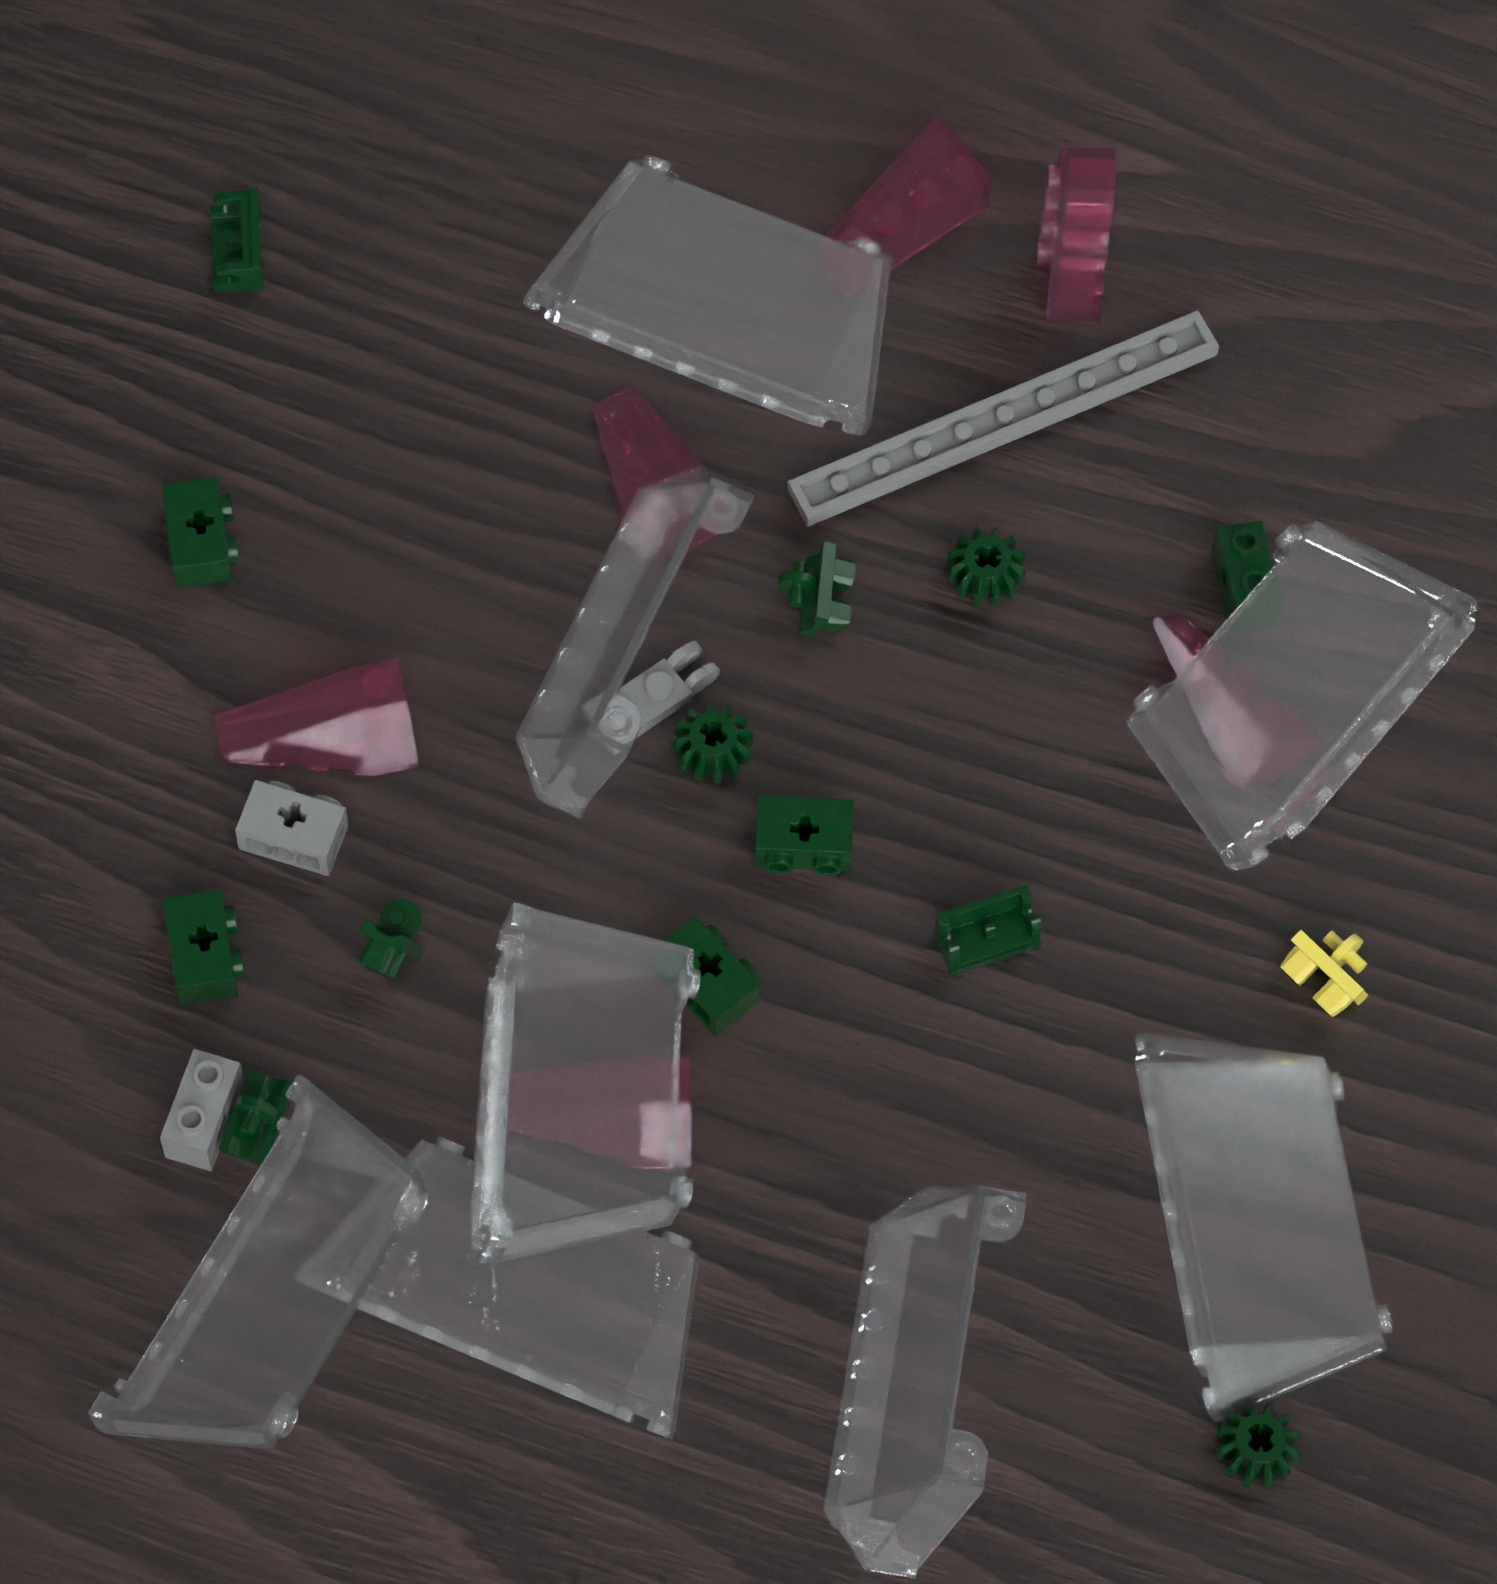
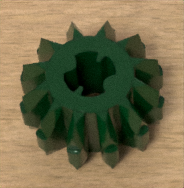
M978 527L973 530L972 539L960 535L956 540V549L948 553L947 564L950 569L948 570L947 579L949 584L958 585L956 593L959 599L972 594L975 607L982 603L983 598H988L996 608L1000 604L1001 595L1012 599L1016 595L1017 585H1021L1025 579L1026 571L1022 567L1025 563L1024 550H1015L1016 540L1014 536L1003 540L999 539L1000 533L997 527L990 532V536H984Z
M708 701L704 705V714L701 715L690 708L686 713L687 722H678L676 724L675 736L678 739L673 742V753L675 756L681 757L679 767L682 769V772L695 769L694 778L698 783L705 778L706 774L713 775V781L719 785L722 782L723 772L736 779L740 774L739 764L748 765L751 760V751L748 748L753 745V733L745 730L747 720L744 715L731 718L732 709L728 704L719 713L713 712V706ZM710 741H716V746H710Z
M1251 1401L1244 1404L1242 1415L1230 1410L1225 1417L1227 1426L1218 1427L1215 1438L1223 1443L1215 1452L1216 1458L1219 1460H1231L1225 1469V1474L1227 1477H1231L1239 1471L1244 1473L1242 1485L1245 1488L1251 1486L1255 1476L1259 1477L1264 1488L1272 1486L1274 1475L1286 1480L1291 1473L1289 1464L1297 1463L1301 1452L1293 1446L1299 1442L1301 1438L1300 1432L1294 1429L1284 1430L1288 1426L1291 1416L1289 1413H1284L1277 1419L1272 1417L1274 1406L1271 1402L1265 1404L1261 1413H1257ZM1252 1438L1254 1443L1257 1442L1258 1438L1267 1443L1264 1452L1262 1447L1259 1448L1258 1452L1249 1447Z

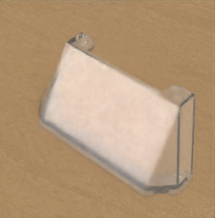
M646 155L644 160L638 159L628 162L525 295L523 304L536 311H539L541 306L547 309L544 319L556 326L806 424L823 427L824 423L834 420L843 423L841 430L846 433L861 436L870 431L873 422L891 267V256L880 252L882 244L861 236H856L854 242L832 239L679 180L677 174L669 171L671 167L670 162L655 156Z
M699 466L638 488L515 736L537 800L581 819L589 801L627 758L641 729L642 717L639 708L632 700L617 693L698 529L702 528L714 534H728L736 530L743 522L755 498V495L744 484L706 467Z
M1318 521L1299 527L1296 524H1292L1274 542L1278 546L1273 554L1277 563L1173 682L1167 683L1158 689L1152 685L1138 695L1133 702L1136 710L1126 720V723L1219 853L1229 870L1236 871L1254 867L1268 857L1269 851L1265 846L1273 840L1282 839L1285 834L1292 839L1310 824L1475 629L1476 621L1470 615L1477 611L1478 602L1472 596Z
M513 902L500 929L496 948L503 950L496 965L495 977H489L485 995L468 1243L471 1249L477 1250L476 1259L478 1263L484 1264L497 1263L671 1226L681 1207H688L693 1190V1180L686 1177L685 1167L676 1164L682 1011L688 998L694 999L696 997L700 984V970L693 969L694 950L686 946L533 909L524 904Z
M1151 1033L1135 1035L1137 1051L1143 1054L1135 1057V1066L1189 1350L1194 1366H1197L1203 1378L1208 1377L1210 1386L1202 1388V1396L1206 1410L1213 1421L1225 1420L1230 1410L1238 1413L1243 1412V1406L1246 1402L1251 1401L1254 1406H1257L1387 1350L1385 1334L1393 1333L1392 1320L1387 1303L1378 1305L1372 1288L1336 1114L1338 1113L1337 1101L1345 1100L1339 1071L1330 1072L1325 1058L1320 1056Z
M298 1074L285 1094L287 1099L295 1102L292 1118L290 1121L283 1117L279 1119L276 1124L280 1133L279 1137L128 1381L119 1378L114 1387L119 1397L114 1398L101 1391L90 1408L88 1414L97 1430L112 1435L272 1450L280 1437H287L295 1426L299 1414L297 1410L299 1404L409 1221H416L423 1213L428 1201V1194L422 1173L319 1090L307 1078Z
M438 1136L435 1145L421 1140L303 1271L299 1278L298 1284L321 1292L347 1305L626 1422L633 1423L637 1414L650 1420L646 1430L671 1440L675 1434L700 1259L697 1253L689 1250L692 1241L665 1230L662 1238L654 1236L463 1157L464 1146Z
M981 1185L926 1186L870 1224L823 1510L829 1522L835 1529H838L854 1551L857 1560L867 1571L916 1579L917 1570L983 1492L988 1461L986 1446L977 1435L968 1431L952 1429L981 1240L1005 1242L1019 1233L1024 1220L1027 1193Z

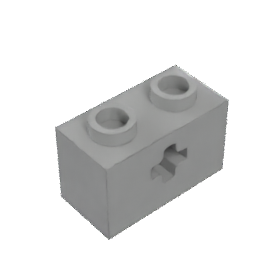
M255 780L235 829L238 848L259 856L330 876L348 829L346 807L341 806L337 800L329 796L315 795L310 797L297 793L294 788L279 781H270L267 784Z
M193 1049L160 1136L165 1158L212 1172L219 1154V1145L244 1082L240 1062Z

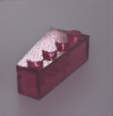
M936 115L821 240L820 269L847 299L988 207L993 177Z
M1059 147L1057 165L1048 166L1047 189H1045L1044 213H1041L1040 236L1037 239V264H1045V321L1100 322V295H1103L1104 268L1105 262L1108 259L1109 232H1111L1116 193L1115 148Z

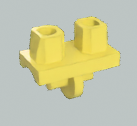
M1302 930L1291 939L1296 946L1288 953L1280 967L1299 986L1320 968L1330 980L1312 998L1331 1017L1347 1008L1353 1001L1359 1006L1369 996L1341 968L1347 963L1358 974L1366 967L1367 962L1356 953L1363 943V939L1360 936L1353 934L1343 941L1333 930L1329 932L1323 939V942L1334 951L1330 957Z

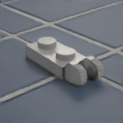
M693 640L672 653L667 661L665 658L588 709V716L615 750L621 749L691 702L692 696L703 690L707 685H710L720 675L719 668L714 662H710L691 673L685 682L679 677L677 673L696 661L700 654H702L703 650L696 641L694 642Z

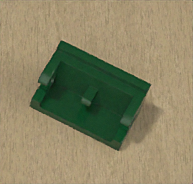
M249 188L247 191L217 193L214 195V204L220 206L211 207L214 292L264 290L262 213L258 188Z
M1027 884L937 914L934 936L951 976L1041 947V919L1039 916H1033L1031 909L1032 895Z

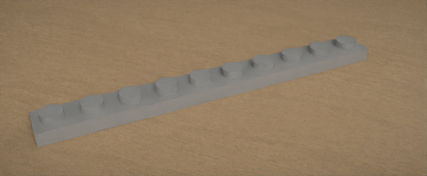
M1197 310L791 479L787 482V491L806 526L809 527L1217 356L1219 345Z

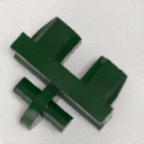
M823 541L820 545V553L809 556L806 562L795 561L793 563V571L784 572L779 575L778 590L790 596V607L801 608L799 635L812 638L820 629L841 632L850 623L852 611L850 602L831 597L832 589L846 592L852 586L855 579L856 564L836 556L837 544Z
M403 898L394 899L384 906L379 918L380 926L365 919L359 931L361 934L369 937L359 962L396 980L407 957L409 956L419 961L425 948L411 940L421 930L423 923L422 912L412 901Z
M249 1068L219 1145V1152L267 1167L296 1090V1083L290 1080L273 1078Z

